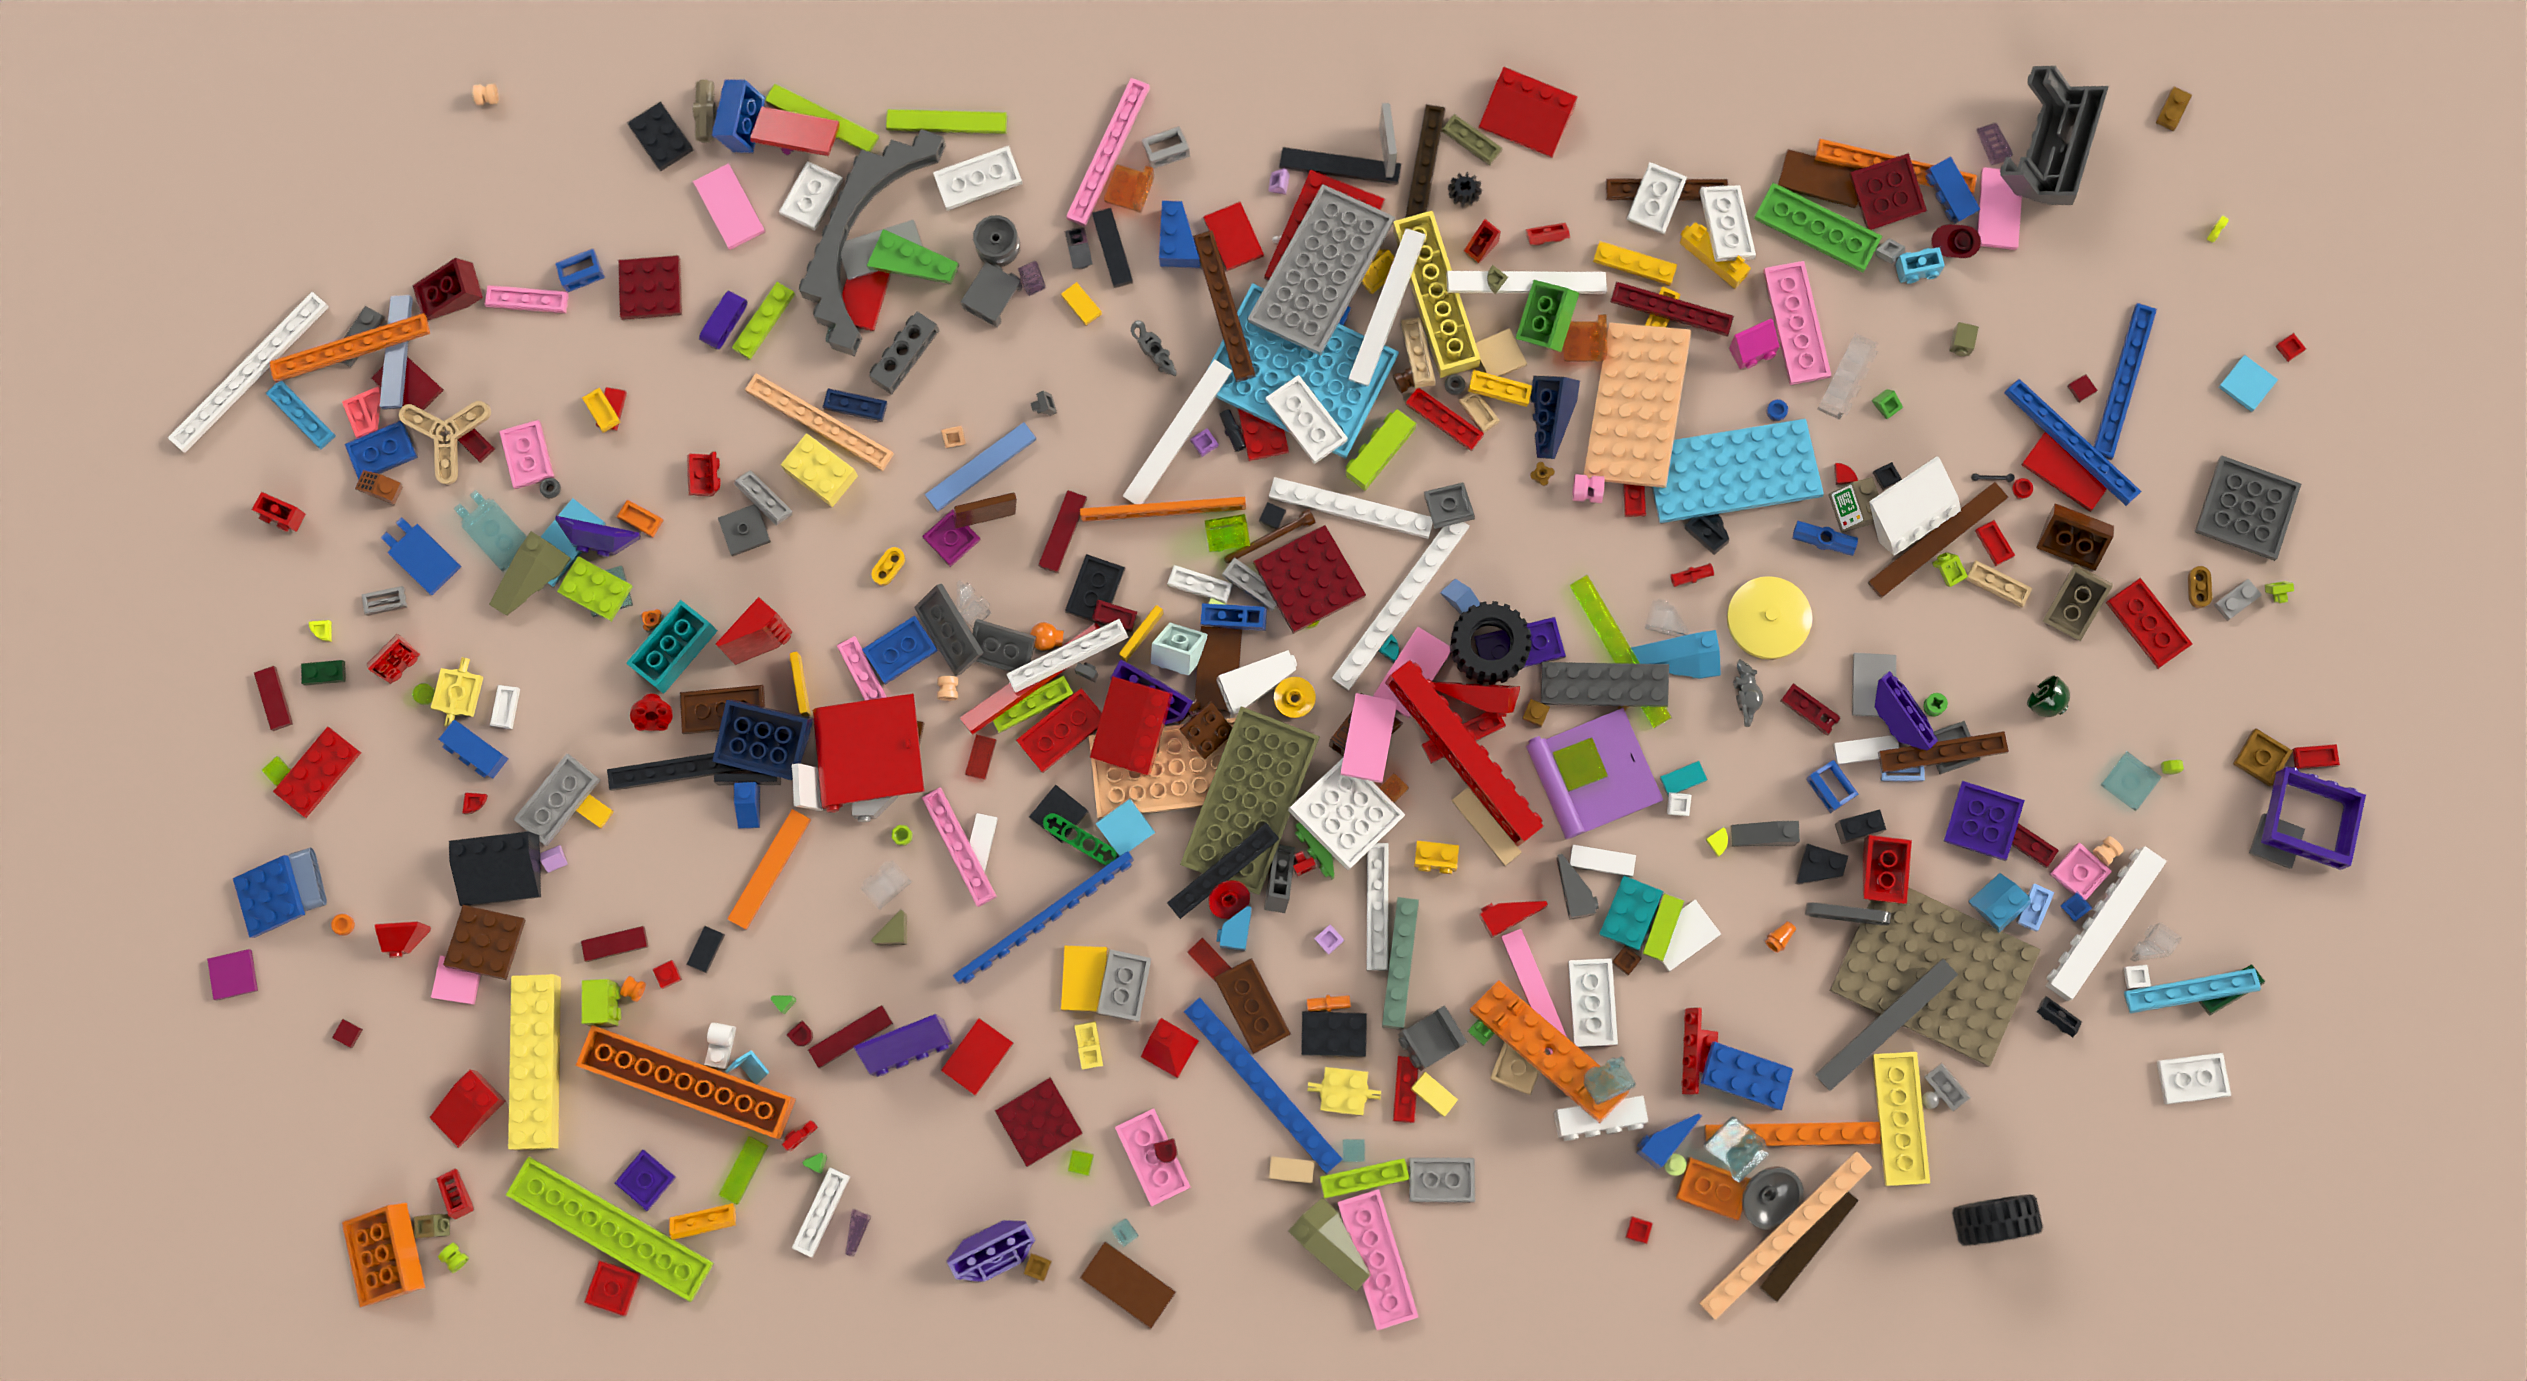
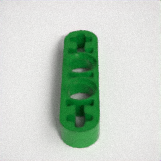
M1053 813L1048 814L1044 818L1043 827L1047 832L1097 862L1108 865L1116 859L1117 853L1115 849L1061 816ZM1054 817L1057 819L1056 823L1062 826V822L1067 824L1062 829L1061 835L1056 833L1059 831L1058 828H1048L1049 823L1046 822L1047 819L1052 820ZM1068 828L1075 829L1077 832L1076 838L1068 840L1065 837V830ZM1092 839L1095 843L1094 849L1091 851L1085 850L1083 848L1084 840ZM1099 844L1103 846L1100 849L1103 852L1111 851L1112 860L1108 859L1105 862L1102 860L1104 856L1100 853L1097 854V857L1093 855L1098 849Z

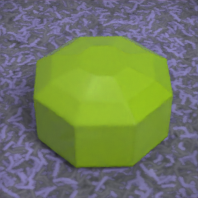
M2164 761L2161 763V770L2164 774H2178L2184 770L2183 761Z
M898 825L892 830L891 838L897 845L906 846L912 841L913 832L907 825Z

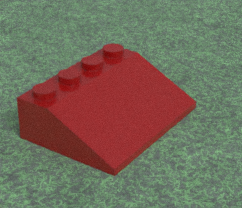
M1503 67L1479 128L1553 157L1576 107L1578 96Z
M758 597L715 645L732 663L737 665L779 648L781 645H785L790 640L793 632L779 614Z
M1112 676L1090 758L1150 775L1173 693Z

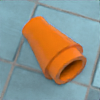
M1786 921L1784 925L1767 935L1766 945L1776 953L1780 950L1783 951L1796 931L1795 926Z

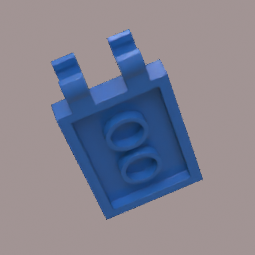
M401 517L396 524L407 534L399 542L387 532L380 538L391 547L387 553L430 595H433L462 566L420 525L416 524L412 527Z

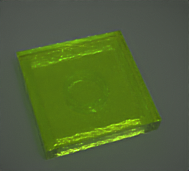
M1592 737L1552 753L1568 792L1608 777Z

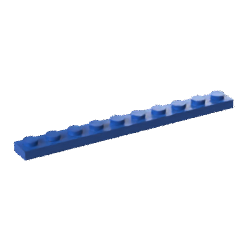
M1128 851L956 972L953 975L959 984L963 982L967 984L975 978V973L980 970L983 972L993 965L992 961L996 958L1002 959L1010 953V948L1015 945L1019 947L1028 940L1027 936L1033 932L1037 934L1045 928L1044 924L1048 921L1054 922L1063 915L1061 912L1065 909L1076 907L1080 903L1079 899L1085 895L1089 897L1098 890L1096 887L1104 883L1106 885L1115 878L1114 874L1120 870L1121 872L1128 870L1132 866L1131 862L1134 861L1133 857Z
M1200 997L1184 1011L1326 1174L1343 1160Z

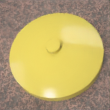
M1759 577L1745 583L1734 594L1727 611V624L1733 640L1743 651L1761 659H1779L1795 652L1806 640L1811 629L1812 613L1807 598L1794 584L1778 577Z

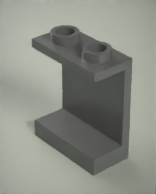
M986 262L961 300V305L964 310L998 328L1002 322L1000 318L1001 313L1015 291H1021L1023 288L1020 278L1013 273L1007 274L1003 272V269L997 264L993 263L991 265Z
M1445 1005L1398 1034V1041L1404 1050L1407 1049L1411 1055L1410 1061L1415 1068H1419L1420 1072L1467 1043V1040Z

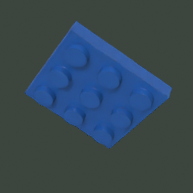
M282 855L233 878L249 938L260 936L305 915L288 855Z

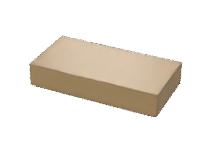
M1470 392L1459 400L1460 405L1481 432H1487L1500 422L1480 394Z
M1271 1156L1269 1179L1312 1183L1314 1161Z

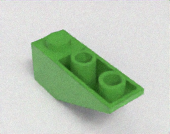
M1299 822L1296 824L1297 831L1295 835L1301 843L1305 841L1308 845L1307 852L1314 860L1317 858L1321 864L1319 869L1325 877L1329 876L1333 880L1332 854Z

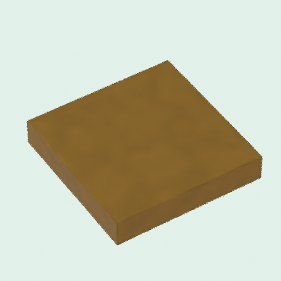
M2255 728L2233 765L2271 787L2274 784L2276 772L2283 769L2293 750Z

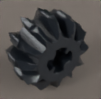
M1466 172L1465 176L1459 173L1457 178L1452 177L1448 190L1450 191L1449 198H1454V204L1461 202V207L1463 208L1465 203L1471 207L1473 201H1479L1478 195L1482 194V189L1480 188L1481 182L1476 181V175L1470 178L1469 173Z

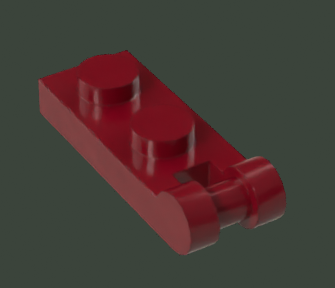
M1794 683L1780 700V702L1813 724L1825 735H1829L1832 732L1833 725L1837 724L1841 719L1838 714ZM1822 715L1828 718L1825 723L1820 720Z

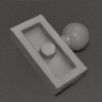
M1943 1063L1925 1075L1926 1080L1936 1091L1926 1092L1922 1096L1924 1107L1928 1109L1936 1108L1939 1104V1099L1942 1098L1951 1110L1954 1111L1970 1099L1968 1093Z

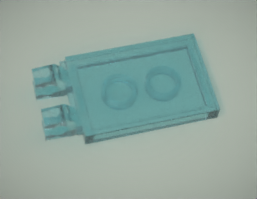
M475 490L470 496L479 505L477 509L470 514L459 504L454 510L463 519L461 527L503 572L510 566L515 554L527 536L493 499L490 500L488 498L485 500Z

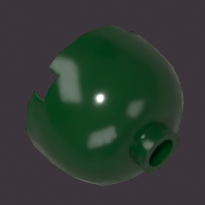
M2052 675L2042 681L2037 686L2040 688L2038 693L2035 695L2032 692L2027 700V706L2039 716L2054 717L2058 714L2062 715L2068 709L2070 690L2058 676Z

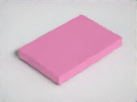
M539 420L499 431L514 489L536 484L547 478H554L542 425Z

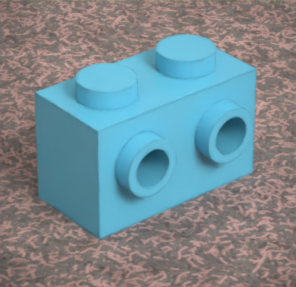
M1940 247L1934 249L1927 248L1914 253H1904L1899 256L1895 263L1900 283L1907 282L1908 284L1915 283L1922 278H1927L1928 280L1937 278L1945 267Z

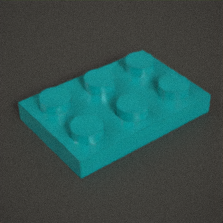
M1623 876L1599 933L1600 936L1640 951L1664 891Z

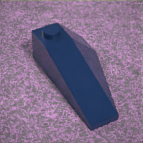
M1533 376L1531 403H1534L1535 413L1532 415L1533 421H1536L1537 428L1534 434L1537 458H1556L1577 403L1579 380L1558 376Z

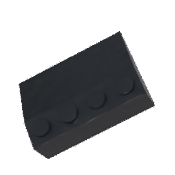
M527 831L449 841V863L460 906L541 898L540 842L538 834Z

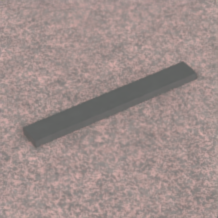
M1941 959L1822 1067L1815 1076L1829 1091L1834 1089L1958 974L1944 959Z

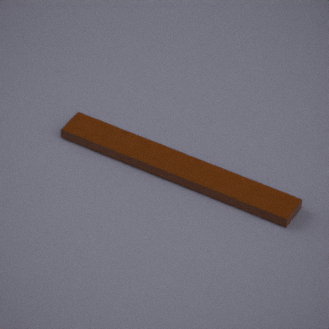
M1213 231L1194 235L1193 239L1235 380L1240 382L1256 377Z
M1996 482L1992 483L1963 506L1960 512L1930 532L1873 577L1868 584L1880 598H1883L2007 500L2008 496Z

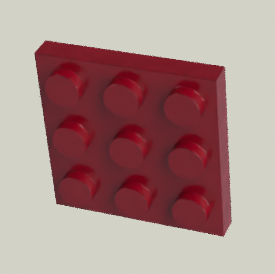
M1909 153L1849 173L1866 228L1869 230L1927 211Z
M679 255L618 260L620 318L622 320L682 315Z
M1051 1077L995 1110L1026 1167L1031 1166L1083 1134Z

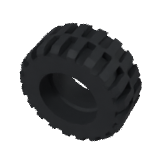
M1486 601L1480 602L1479 606L1472 605L1468 608L1467 612H1463L1453 626L1450 643L1452 659L1454 663H1457L1458 670L1465 672L1466 677L1470 680L1474 678L1477 680V683L1489 682V685H1495L1498 681L1501 683L1507 682L1508 678H1514L1518 675V671L1523 669L1528 659L1532 642L1530 640V629L1527 628L1528 623L1525 618L1521 619L1520 612L1516 609L1512 611L1510 605L1504 604V606L1498 605L1497 601H1492V604H1487ZM1484 626L1498 627L1509 636L1510 650L1501 659L1485 660L1476 655L1472 650L1471 638L1473 633Z
M2033 1194L1965 1204L1954 1207L1952 1211L1958 1242L1962 1246L2023 1238L2039 1234L2043 1229L2037 1198Z

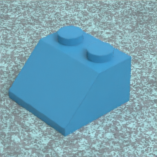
M1999 873L1968 902L2000 933L2031 904V898L2016 883Z

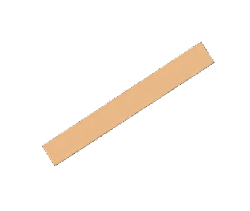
M755 373L745 388L747 393L882 471L894 455L887 448Z

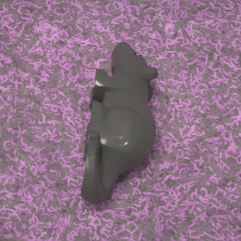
M1135 321L1131 325V333L1137 339L1143 353L1159 366L1158 371L1177 376L1174 363L1169 359L1170 352L1167 349H1163L1161 339L1153 332H1146V326L1142 321ZM1136 328L1140 329L1139 338L1135 334Z
M1739 659L1737 669L1740 678L1735 677L1733 685L1735 689H1739V695H1736L1739 711L1743 710L1744 727H1750L1755 712L1763 703V694L1756 684L1755 675L1757 670L1752 669L1749 664Z

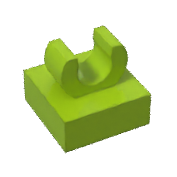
M2288 581L2265 584V593L2273 594L2274 602H2279V604L2288 602L2287 592L2294 591V583Z

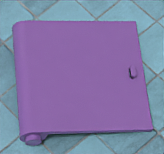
M1623 708L1548 739H1541L1540 736H1537L1528 741L1529 744L1526 748L1565 839L1573 838L1663 801Z

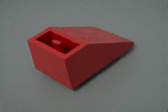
M396 634L367 662V667L372 673L391 684L399 680L403 674L402 672L407 667L413 666L421 654L403 637Z

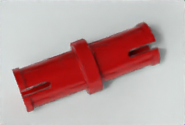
M1708 563L1707 565L1696 568L1689 567L1686 571L1670 574L1672 585L1676 587L1689 582L1692 584L1697 583L1699 579L1714 576V569L1712 564Z

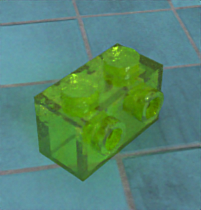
M1245 514L1204 520L1209 552H1221L1230 548L1240 549L1250 545Z

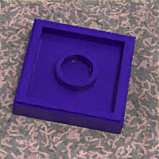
M643 1149L616 1180L615 1184L642 1208L649 1211L675 1180L676 1176Z

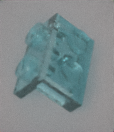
M1623 1056L1617 1059L1612 1058L1599 1068L1593 1067L1589 1069L1584 1076V1085L1596 1105L1636 1085V1082L1625 1067Z

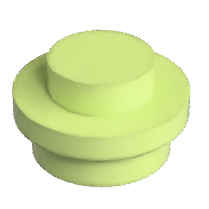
M1672 1154L1664 1164L1665 1170L1673 1176L1681 1175L1686 1169V1161L1681 1155Z

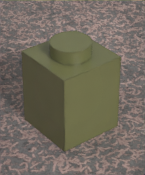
M1958 322L1954 328L1949 351L1954 352L1957 356H1970L1975 348L1979 326Z

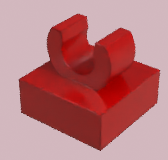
M1302 851L1294 854L1298 864L1294 865L1293 869L1297 877L1316 868L1313 857L1306 859Z

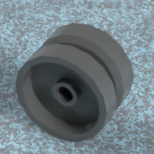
M991 215L983 218L976 225L973 232V241L977 253L984 263L987 262L991 265L994 263L1003 267L1012 263L1017 258L1020 251V240L1015 225L1008 218L1001 215Z

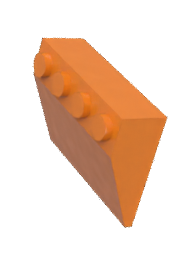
M407 1203L387 1205L342 1222L360 1307L425 1288Z

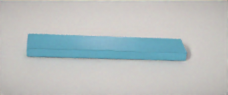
M2253 968L2124 991V996L2129 1013L2131 1014L2261 990L2256 970Z

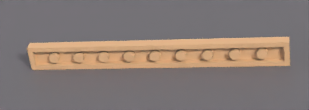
M1855 1151L1699 1304L1716 1320L1872 1168L1871 1165Z

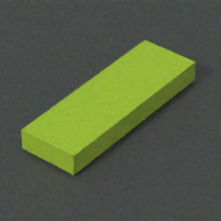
M1665 893L1663 894L1643 951L1644 955L1662 962L1664 961L1684 900Z

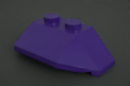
M556 516L555 518L573 547H576V551L588 553L589 550L597 551L599 556L609 557L610 554L616 555L640 540L641 536L639 532L561 516Z
M1123 660L1119 661L1110 677L1112 679V676L1173 693L1165 725L1183 720L1194 702L1174 688Z
M1888 671L1878 680L1874 707L1879 717L1884 720L1889 727L1890 733L1895 736L1898 742L1924 750L1930 749L1938 739L1933 734L1929 720L1905 685L1891 671Z
M1002 1220L964 1239L947 1259V1264L956 1280L965 1279L985 1282L1023 1263L1032 1244L1035 1242V1237L1026 1221Z

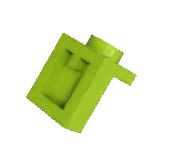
M1946 552L1940 554L1937 560L1932 562L1933 567L1939 568L1948 587H1952L1968 577L1958 555Z

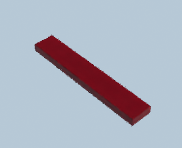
M1617 281L1610 300L1614 304L1727 337L1734 318L1730 314Z

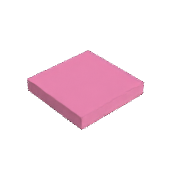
M2077 843L2050 875L2071 894L2074 895L2078 891L2087 900L2112 871L2081 843Z
M440 956L431 998L475 1005L481 975L447 968L443 965L446 956Z

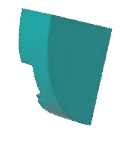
M1391 634L1378 652L1393 663L1399 656V645L1396 638Z

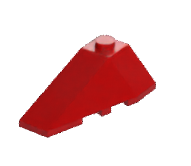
M1433 681L1436 687L1435 690L1486 712H1494V716L1507 717V713L1514 712L1520 692V686H1483L1476 683L1464 685L1456 682Z

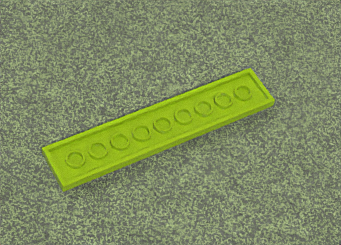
M532 1157L527 1158L506 1193V1196L689 1302L693 1301L714 1264L709 1259L676 1240H672L671 1237Z

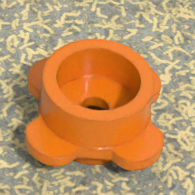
M659 609L642 613L641 617L645 631L656 628L662 622V612Z

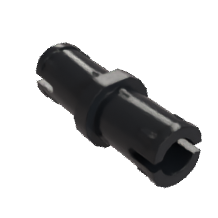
M1231 410L1222 411L1219 415L1226 429L1224 432L1226 436H1229L1235 452L1245 449L1246 445L1240 433L1241 428L1236 424Z

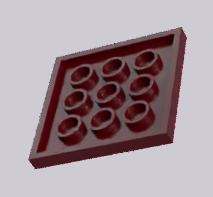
M1326 525L1253 561L1254 567L1261 576L1293 634L1366 596Z

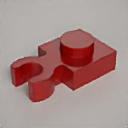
M810 1120L800 1130L796 1132L793 1130L784 1137L786 1141L782 1143V1146L789 1152L793 1151L818 1126L814 1121Z

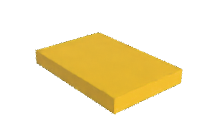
M1065 945L1061 1010L1097 1012L1107 961V947Z

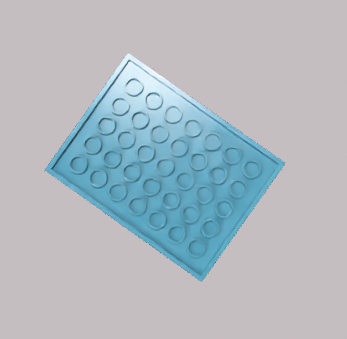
M1252 283L1237 315L1256 377L1236 382L1225 343L1222 340L1210 365L1215 359L1232 370V373L1215 397L1289 432L1265 399L1299 375L1347 436L1348 441L1332 452L1346 459L1399 352L1384 345L1369 387L1349 381L1348 378L1365 336L1338 323L1320 356L1249 323L1248 317L1264 288Z

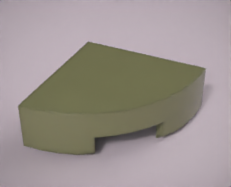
M1492 265L1487 274V282L1491 291L1496 294L1508 279V276Z

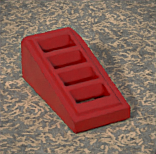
M456 1168L436 1178L448 1216L458 1219L474 1211L471 1199ZM452 1179L455 1180V1182H453V1183H451V1184H449V1185H447V1186L445 1185L446 1182H448V1181H450V1180H452ZM457 1187V1190H455V1191H453V1192H451V1193L448 1192V1191H450V1190H452V1189H454V1188ZM460 1196L459 1199L452 1201V1199Z

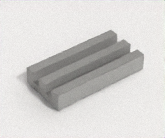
M400 586L362 594L364 614L368 616L407 608V603L405 602L406 595H404L405 588ZM399 593V596L384 598L371 602H368L367 600ZM400 601L399 603L369 609V607Z

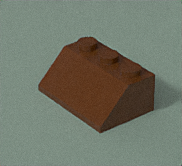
M2055 503L2045 522L2036 548L2096 571L2114 537V526Z

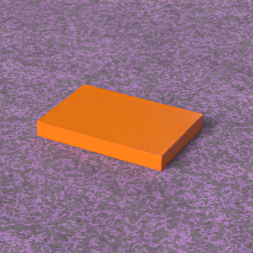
M1689 1157L1676 1199L1739 1221L1743 1210V1193L1751 1179Z

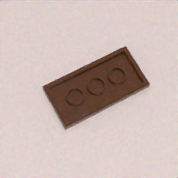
M1790 149L1787 150L1778 182L1779 186L1794 193L1856 209L1858 200L1849 173L1859 169L1814 160L1815 156Z
M1201 626L1200 632L1208 635L1197 665L1195 698L1201 703V706L1197 709H1202L1211 701L1219 711H1228L1216 679L1219 675L1240 667L1242 629Z
M764 685L680 692L682 734L719 731L726 700H737L765 707Z
M1252 958L1214 977L1253 1054L1291 1035Z
M1106 1241L1080 1277L1151 1329L1176 1294L1175 1290Z

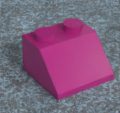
M1772 318L1734 335L1729 350L1739 369L1744 367L1747 369L1752 368L1758 364L1757 361L1762 359L1769 360L1776 356L1780 346Z

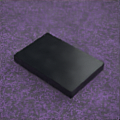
M1086 554L1065 613L1092 621L1097 600L1113 604L1125 572V567ZM1092 621V622H1094V623H1097V624H1100V625H1103V626L1105 625V624H1102V623H1099V622Z

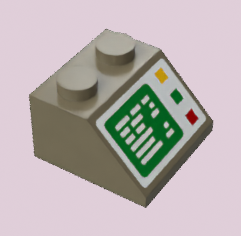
M1873 477L1852 482L1828 494L1841 533L1874 524L1869 501L1879 494Z

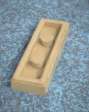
M1977 560L1974 561L1967 575L1968 577L1965 579L2021 608L2025 605L2032 590L2031 587Z

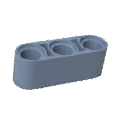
M310 847L290 853L289 859L304 912L325 906L327 899L313 848Z

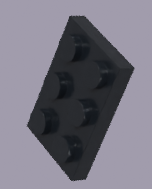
M661 101L627 122L660 172L694 151Z
M1302 1012L1301 1055L1366 1057L1367 1013Z

